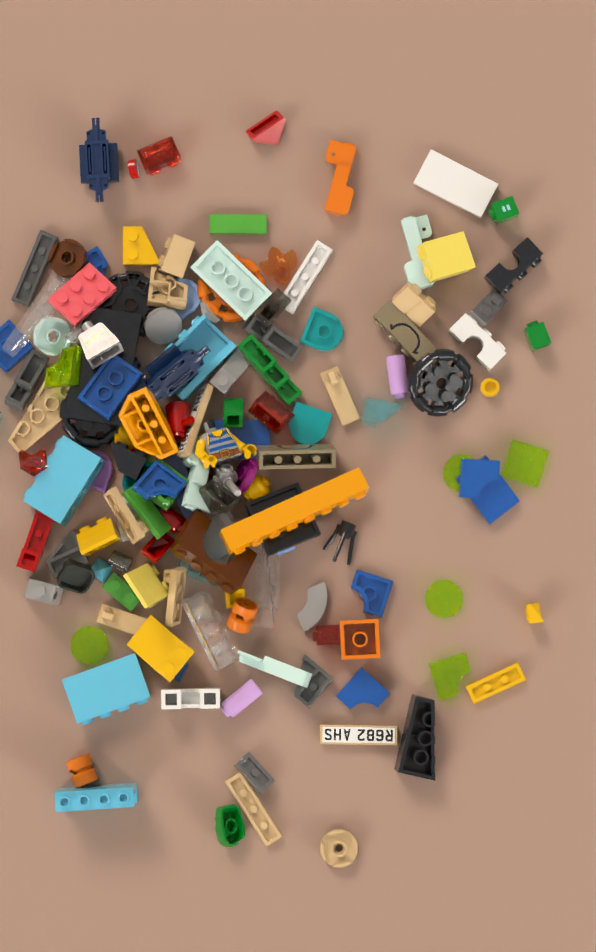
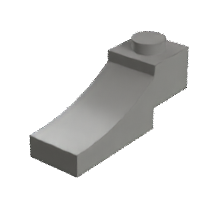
M237 349L211 379L210 384L226 395L251 364L241 351Z

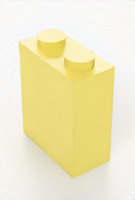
M464 231L426 241L417 246V255L422 262L423 272L429 283L466 273L476 267Z

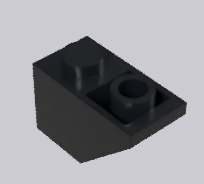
M120 441L117 444L112 442L110 446L119 472L138 481L148 462L144 458L146 454L136 449L132 452L127 449L128 445Z

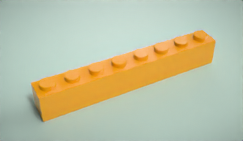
M358 467L220 530L219 535L229 555L233 553L238 555L243 553L246 547L251 545L256 547L262 544L263 540L268 537L270 539L276 538L281 534L280 532L286 529L291 531L297 528V524L301 522L309 523L315 519V516L322 514V516L326 515L336 506L341 508L349 504V501L354 498L359 500L365 497L369 486Z

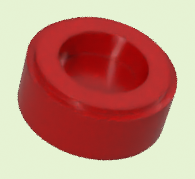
M129 160L128 170L132 179L140 178L137 160Z

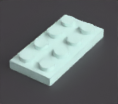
M218 240L190 267L244 321L272 295V292Z

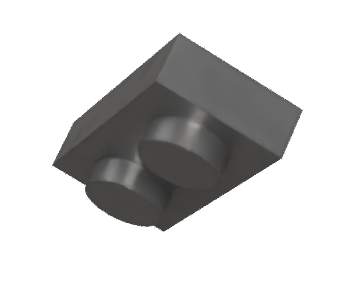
M493 289L469 315L484 327L507 303V300Z
M250 752L234 765L259 794H262L275 781Z

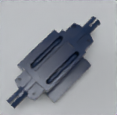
M92 118V129L86 132L87 141H85V145H79L81 184H89V189L95 191V202L99 203V195L100 202H104L103 191L109 189V183L119 182L118 144L109 143L106 138V131L100 129V118H96V123L95 118Z
M173 344L144 368L151 376L147 380V388L158 401L162 400L165 396L170 398L198 375L197 370L204 365L202 358L211 350L205 345L198 352L193 349L181 352Z

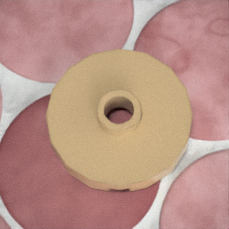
M333 829L323 836L320 843V853L328 865L335 868H344L355 860L358 854V843L350 831ZM336 845H342L343 849L337 851L335 849Z

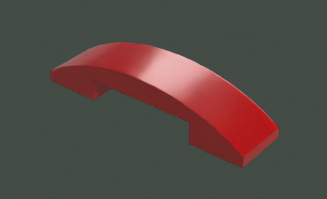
M35 509L36 513L16 565V567L35 572L54 522L53 519Z

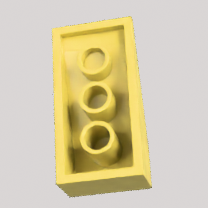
M149 563L123 575L145 609L152 608L167 598L169 591L168 584L164 581L161 582L158 575L160 572L154 564L151 566Z

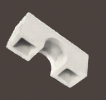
M465 313L448 332L461 345L470 338L479 340L482 350L475 359L490 371L506 355L504 351L506 348L499 341L495 342L491 338L492 334L486 328H480L477 325L478 322L471 315L468 316Z
M221 688L162 689L161 709L221 708Z

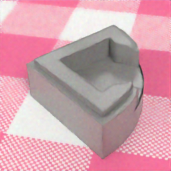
M201 301L202 315L204 314L207 319L215 324L219 322L220 318L216 317L206 305V302Z

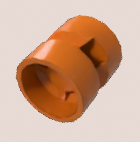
M236 598L226 623L227 626L238 633H249L259 608L258 605L247 598Z
M89 753L66 762L69 772L73 773L71 778L75 788L99 779L95 768H91L93 762Z

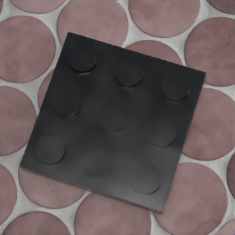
M297 482L246 502L245 507L249 516H252L301 494L302 490ZM315 519L309 523L301 522L297 524V528L291 531L286 529L280 532L281 534L276 538L270 539L268 537L264 539L262 546L267 557L320 536L321 532Z

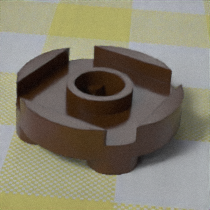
M67 238L60 243L57 242L49 253L51 268L62 277H73L85 267L88 252L81 243L74 239ZM71 253L72 259L66 263L64 257L69 256Z

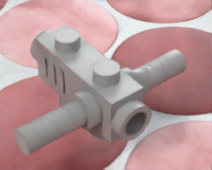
M222 464L221 467L215 465V468L210 467L216 473L213 476L214 486L212 492L214 493L213 504L217 509H224L225 506L230 504L231 498L240 497L241 490L235 485L238 481L237 473L230 464Z

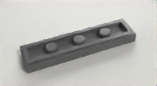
M40 230L11 299L12 301L30 308L48 265L49 253L58 241L57 236Z

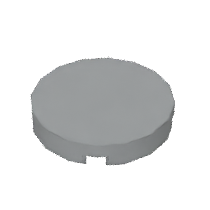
M167 307L154 309L147 315V319L144 322V330L147 337L156 344L173 342L178 338L183 326L178 313L173 309H167Z

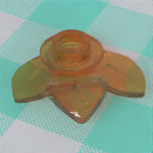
M271 247L268 253V261L260 262V269L266 276L273 277L276 282L286 283L291 277V270L296 266L297 257L294 250L284 255L279 249ZM284 271L285 276L279 277L278 273Z

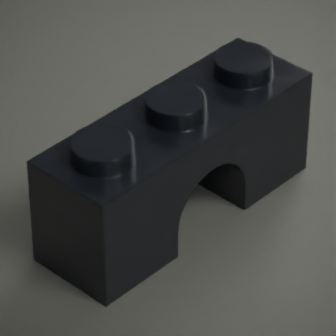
M528 237L512 251V254L518 260L517 268L509 270L504 268L499 262L485 275L484 279L499 294L502 292L506 294L514 287L512 283L516 279L520 281L528 274L526 270L530 266L535 268L542 261L540 257L543 253Z

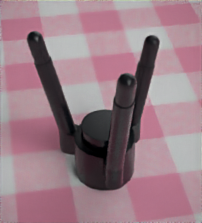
M342 520L340 525L337 524L335 531L323 547V550H327L339 533L338 536L341 539L335 551L333 562H336L345 539L349 540L350 538L347 565L351 564L354 540L357 534L355 531L356 525Z

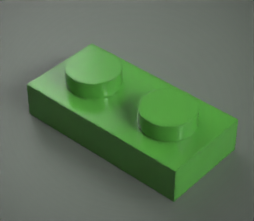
M115 572L102 586L103 589L129 611H132L140 602L130 585Z

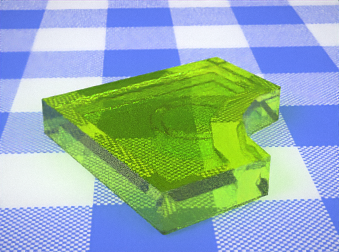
M73 346L62 349L58 361L52 367L46 369L44 387L51 389L78 385L81 347Z
M466 653L428 663L439 700L457 696L460 679L471 671Z

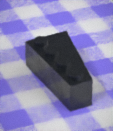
M412 694L394 768L397 772L435 781V700Z

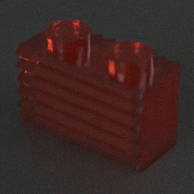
M172 136L137 150L146 174H158L162 171V168L167 166L169 168L179 164L178 161L182 160Z
M266 390L254 401L248 410L251 415H254V418L260 420V423L266 425V428H269L275 435H278L295 416Z

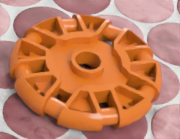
M232 254L266 287L265 279L260 274V268L252 260ZM202 279L198 280V298L202 302H206V305L216 317L218 316L223 319L224 322L242 321V318ZM211 294L215 297L213 301H210L208 297ZM221 306L228 307L227 311H221Z

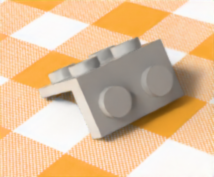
M223 508L210 518L212 521L203 537V547L213 561H218L228 554L219 534L221 529L234 524L232 521L235 519L229 510L225 512Z

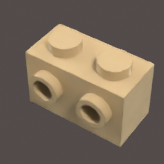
M176 234L167 237L164 248H166L165 254L160 256L157 264L160 266L159 271L180 279L183 278L196 242Z

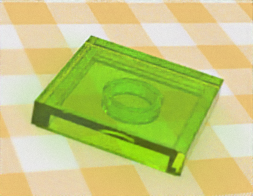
M512 439L501 476L538 488L549 451Z

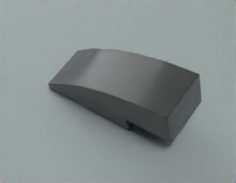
M253 313L242 327L244 331L252 334L261 343L290 362L294 361L303 348L256 313Z
M32 349L5 397L6 405L22 413L47 366L49 357Z

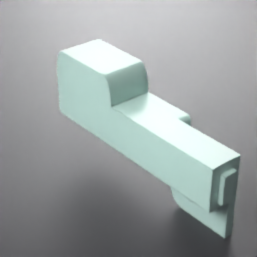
M426 214L419 217L409 216L403 218L401 226L411 261L404 265L407 282L415 283L421 289L432 287L434 282H428L423 272L422 262L417 255V246L422 244V239L429 238L432 235L428 216Z
M197 437L191 455L183 458L184 465L189 467L190 471L188 475L189 481L185 488L181 506L192 511L200 509L211 513L214 493L204 488L210 467L203 468L201 460L195 455L197 439L199 438Z
M238 650L237 653L240 654L239 662L308 688L312 673L267 656L261 659Z

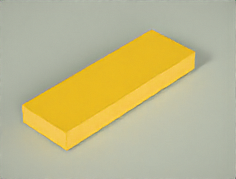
M517 662L465 687L472 703L475 704L526 679Z

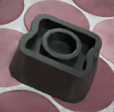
M67 559L63 564V568L58 573L57 583L63 589L83 594L89 590L95 579V573L89 565Z

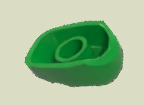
M235 804L218 807L215 816V830L218 842L224 847L236 846L245 837V826L240 808Z

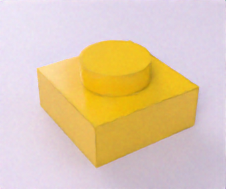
M241 586L232 595L225 592V606L227 609L232 608L236 598H245L244 586Z

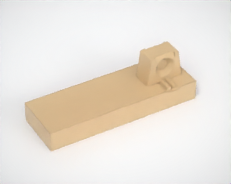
M338 366L320 373L342 426L359 420L360 417Z
M116 486L109 489L103 496L132 544H135L145 537V533L149 531V528L143 521H136Z
M180 566L164 570L163 581L169 583L165 626L173 627L181 624L187 572L185 567Z
M102 604L96 622L135 635L147 618Z

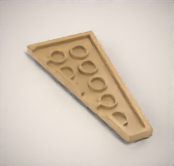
M73 339L69 348L59 356L58 361L46 377L33 402L29 405L25 415L8 439V442L19 455H23L62 422V418L59 417L60 404L65 399L66 392L70 389L78 347Z

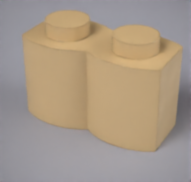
M408 282L393 296L392 302L413 323L420 327L436 312V303L430 296L426 297L423 295L421 288L417 284Z

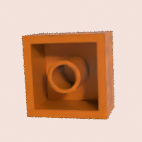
M378 619L339 620L342 660L380 658Z

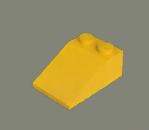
M106 516L96 521L97 525L93 527L88 525L79 530L80 533L76 537L82 555L90 556L121 540L113 518L108 519Z
M152 615L148 617L127 643V646L169 682L173 680L196 651Z

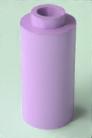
M405 355L386 357L391 396H395V399L405 398L406 394L410 393L408 391Z
M250 679L221 703L223 705L221 710L227 717L231 715L234 718L260 697L263 692Z

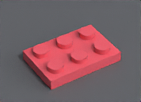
M88 263L48 299V302L76 327L116 291V286L91 263Z

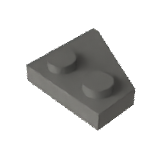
M75 529L69 532L53 554L46 560L53 579L58 577V573L63 568V564L67 559L84 564L89 563L87 556L82 555L80 552Z
M304 655L301 670L312 673L308 688L297 684L294 696L310 708L334 678L308 656Z

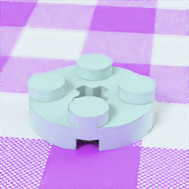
M58 317L42 318L33 332L34 345L42 353L50 356L65 352L72 342V332L69 325ZM55 331L57 338L50 341L49 333Z

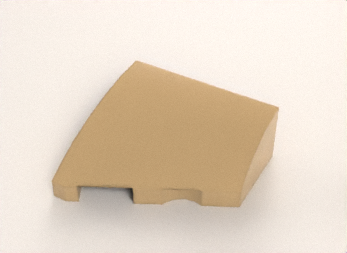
M151 267L147 305L185 310L188 285L175 281L170 275L164 276L157 272V268Z

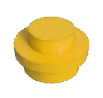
M487 378L481 383L480 389L483 395L493 397L499 392L500 386L494 378Z

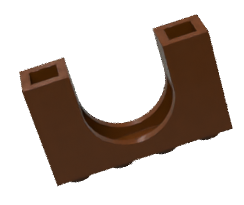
M196 509L185 520L169 551L178 559L190 565L192 569L205 576L207 580L215 583L224 592L232 595L241 588L258 554L249 547H246V550L241 554H231L226 564H219L211 560L203 548V537L212 520Z

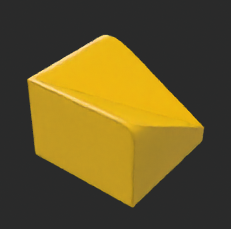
M539 603L525 604L528 624L544 622L541 618Z

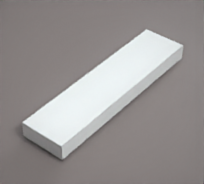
M318 240L315 242L277 302L278 306L292 315L294 314L330 257L333 249Z

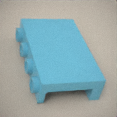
M204 314L201 317L198 315L191 322L192 326L188 330L184 329L178 335L179 340L175 343L181 352L190 349L198 352L205 345L211 350L202 358L204 365L197 370L198 375L175 393L183 402L237 349V346L212 324ZM170 343L164 351L171 347L173 343Z
M63 435L62 438L57 440L53 453L46 458L42 471L36 474L32 487L26 490L23 501L59 524L67 526L106 461Z
M135 653L62 679L77 724L82 723V726L92 723V718L100 716V719L111 716V711L118 709L119 712L130 709L129 705L135 702L137 706L148 702L147 698L151 697Z
M137 783L79 786L76 788L64 787L54 792L56 812L133 807L134 803H138Z

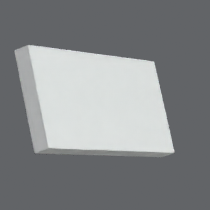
M432 149L413 182L414 185L480 219L498 186V183Z

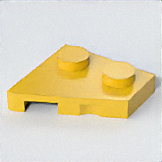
M123 226V265H157L159 259L143 227Z

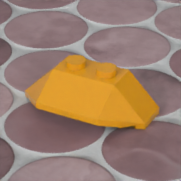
M147 387L128 394L118 416L134 447L159 459L178 453L179 449L170 425L154 394Z

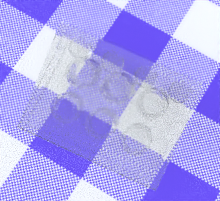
M202 591L180 601L214 671L216 672L237 661V656L240 654L237 653L238 650L235 644L231 646L228 640L231 638L226 627L222 628L220 623L222 617L218 610L214 611L211 605L214 601L210 593L206 594L205 591Z

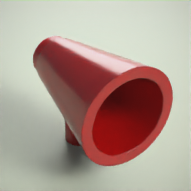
M182 401L171 402L165 406L168 423L175 441L184 440L187 426L195 422L194 417L189 416L190 405Z

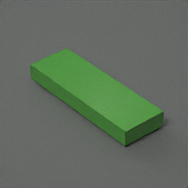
M209 214V234H267V214Z
M133 484L122 495L158 540L172 527L150 499L147 501L132 489Z

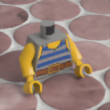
M214 420L203 423L206 433L197 439L195 455L201 460L203 468L211 466L215 468V465L234 461L242 453H244L246 459L251 458V454L256 455L257 447L255 445H246L233 435L228 428L217 430Z

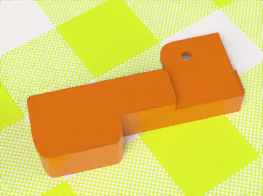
M330 139L325 158L328 163L337 166L325 206L326 213L337 216H348L354 190L346 185L357 146H354V144Z

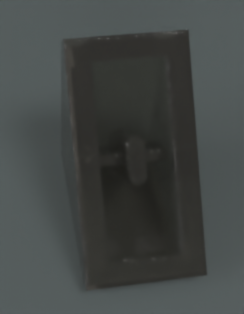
M277 288L254 313V316L269 327L292 300Z
M213 479L199 488V493L211 515L227 513L241 502L239 498Z

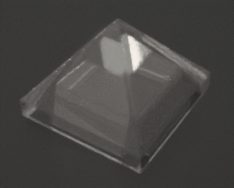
M77 325L65 335L64 338L67 343H80L78 336L83 333L81 326Z

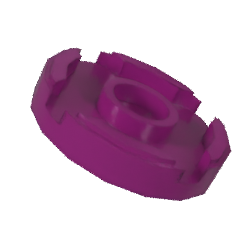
M253 457L242 460L236 469L238 481L235 485L241 490V494L250 487L257 472L258 461Z

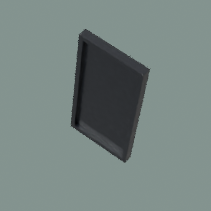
M96 308L82 321V325L87 321H91L93 325L103 323L117 337L124 349L117 356L134 366L142 314ZM79 340L64 417L122 427L123 424L118 415L124 402L110 421H108L77 398L101 366L99 365L94 369L91 368Z

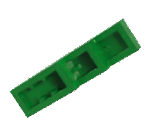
M252 334L237 346L262 379L288 407L302 395L303 392L290 380V376L277 364V360Z

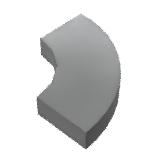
M325 582L307 589V604L302 611L296 614L304 632L312 628L325 611L327 604Z

